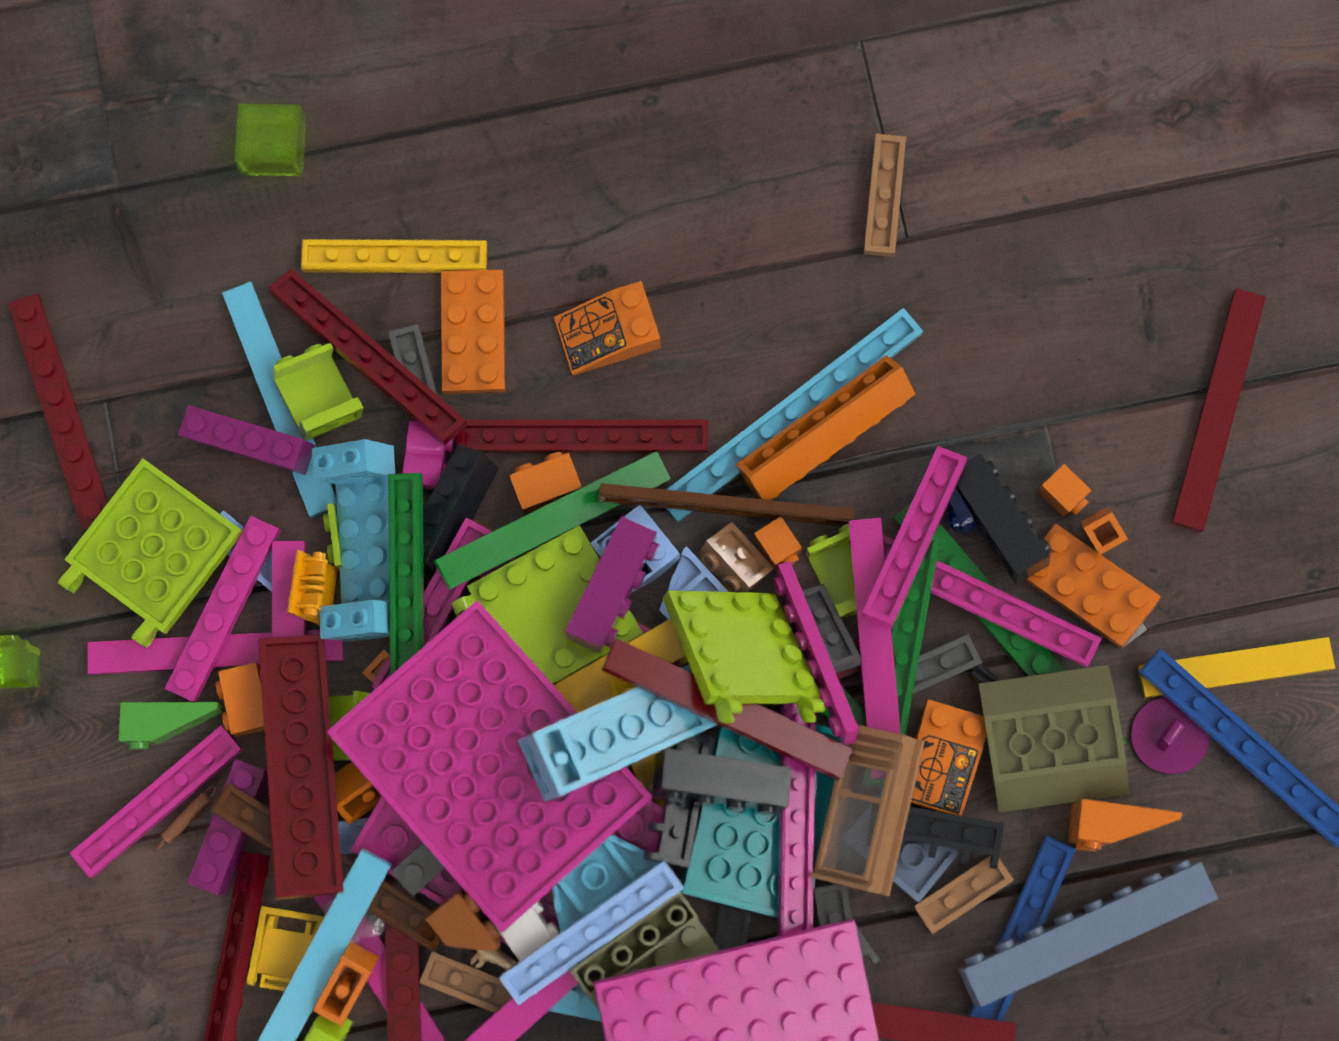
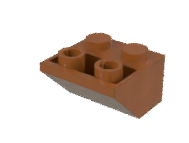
M462 887L434 908L426 918L427 922L446 946L495 951L500 947L502 939L500 938L499 930L489 917L486 919L479 911L480 907L468 893H465Z

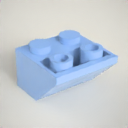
M639 505L624 517L657 532L656 543L660 544L653 561L647 560L642 569L646 575L640 586L641 588L656 580L679 562L680 553L643 507ZM618 522L590 543L600 558Z

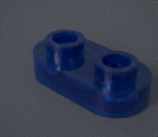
M955 487L946 507L949 512L947 520L955 533L960 531L962 535H966L976 530V525Z

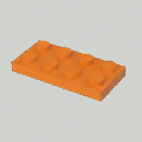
M503 269L441 271L443 394L505 392Z
M1055 523L1044 537L1051 549L1049 566L1024 581L1123 649L1158 604L1161 596Z

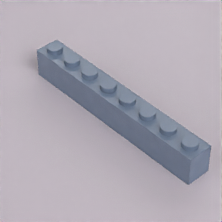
M1188 859L1170 866L1171 873L1162 877L1159 872L1141 879L1143 885L1132 890L1130 885L1114 891L1112 893L1114 898L1102 903L1101 899H1097L1082 906L1085 912L1074 917L1069 912L1053 919L1055 925L1043 930L1042 925L1024 932L1025 939L1014 943L1012 939L1001 942L994 946L996 952L984 957L981 952L964 960L966 966L958 970L974 1006L983 1007L1217 900L1218 897L1202 863H1190Z

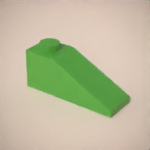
M121 702L119 741L129 744V749L148 750L149 744H160L224 712V706L218 702Z

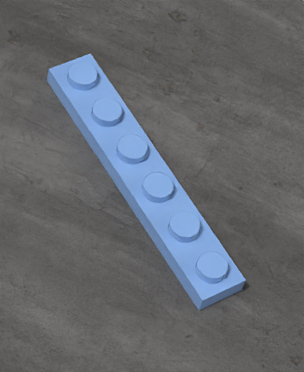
M665 860L661 861L502 973L499 979L516 1003L520 1005L683 890V885Z

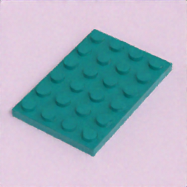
M719 725L712 756L781 766L780 753ZM816 725V732L841 743L839 736L835 737L830 728ZM816 770L814 868L835 782L834 778ZM714 803V806H700L690 866L684 870L681 883L684 888L680 892L685 895L778 918L780 811L775 816H765L757 814V809L745 807V811H731L725 808L726 804ZM813 878V890H814L816 878Z

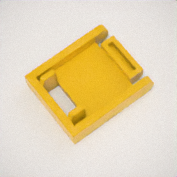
M261 906L247 985L255 986L258 973H261L260 987L285 991L325 917ZM279 916L308 920L305 933L277 929Z

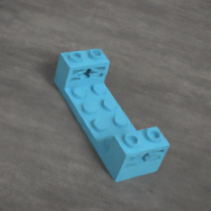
M363 439L312 448L313 480L336 484L337 522L343 566L340 568L341 604L322 606L319 612L321 639L353 642L390 637L388 474H395L394 446Z
M690 665L682 667V669L693 674ZM636 687L518 740L542 797L546 802L718 724Z

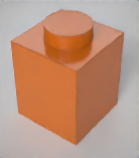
M1063 464L1042 484L1037 492L1065 518L1070 512L1076 516L1089 503L1085 498L1092 490Z
M1109 506L1081 521L1084 530L1099 555L1128 540Z
M781 516L754 533V541L768 562L774 567V570L778 568L779 564L790 561L794 565L800 560L798 555L801 554L802 547Z

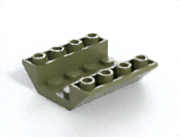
M1108 665L978 684L999 813L1072 803L1081 799L1094 800L1129 795L1125 749L1116 695Z
M678 892L570 969V972L599 1011L594 981L720 950L702 926L698 916L682 893Z

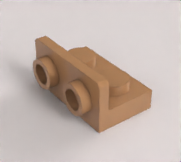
M733 522L708 539L697 553V557L701 560L702 564L715 575L728 592H748L774 569Z

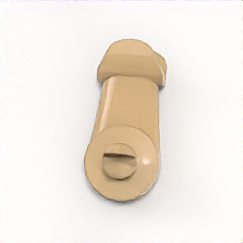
M499 948L495 951L477 950L478 952L471 959V966L478 959L480 962L474 967L478 969L488 960L492 964L496 963L508 970L519 961Z

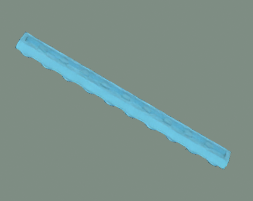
M904 308L667 490L715 495L741 475L735 464L887 355L893 358L923 334V330ZM667 509L677 523L692 512Z

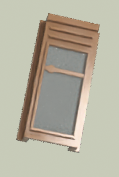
M857 725L859 730L855 743L846 745L852 748L843 777L840 780L835 779L814 872H811L810 877L890 896L925 741L903 734Z

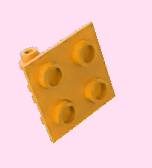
M297 550L287 612L320 626L319 612L321 607L333 605L338 569L328 564V560L325 559V553L313 552V556L301 550Z

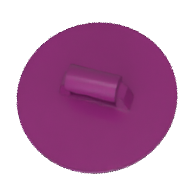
M1165 697L1155 699L1142 707L1132 724L1131 741L1137 756L1146 766L1160 773L1179 774L1192 769L1203 759L1209 746L1210 737Z

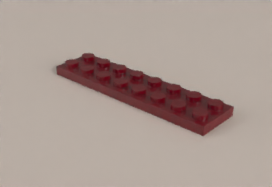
M321 635L259 638L258 649L275 900L340 894L344 890L332 737L327 733L331 728L325 642L324 639H321Z

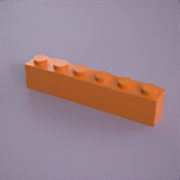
M886 355L735 465L755 496L762 500L774 499L790 485L801 480L812 469L827 461L845 445L852 443L856 437L867 429L878 424L889 413L903 406L916 393L902 366Z

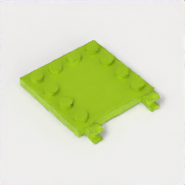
M142 458L64 559L71 566L59 579L58 584L66 590L75 593L86 575L145 619L131 638L148 648L155 639L158 630L164 634L168 633L238 541L243 531Z
M580 525L467 586L470 595L459 598L451 603L458 617L478 600L553 685L606 656L610 648L605 646L602 654H599L567 639L565 635V630L600 561ZM630 610L625 619L618 618L614 629L618 630L616 638L629 643L643 635Z
M668 590L662 599L706 704L715 705L717 716L721 723H733L735 720L732 713H741L743 711L742 704L786 703L797 704L803 722H816L814 712H824V704L820 699L821 695L775 593Z

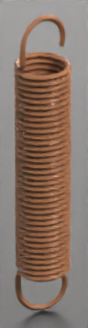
M215 786L209 787L204 794L200 792L195 800L160 834L163 840L158 844L157 849L164 845L162 843L164 840L172 844L194 818L207 807L211 799L205 793L214 787V792L210 796L212 797L216 791Z

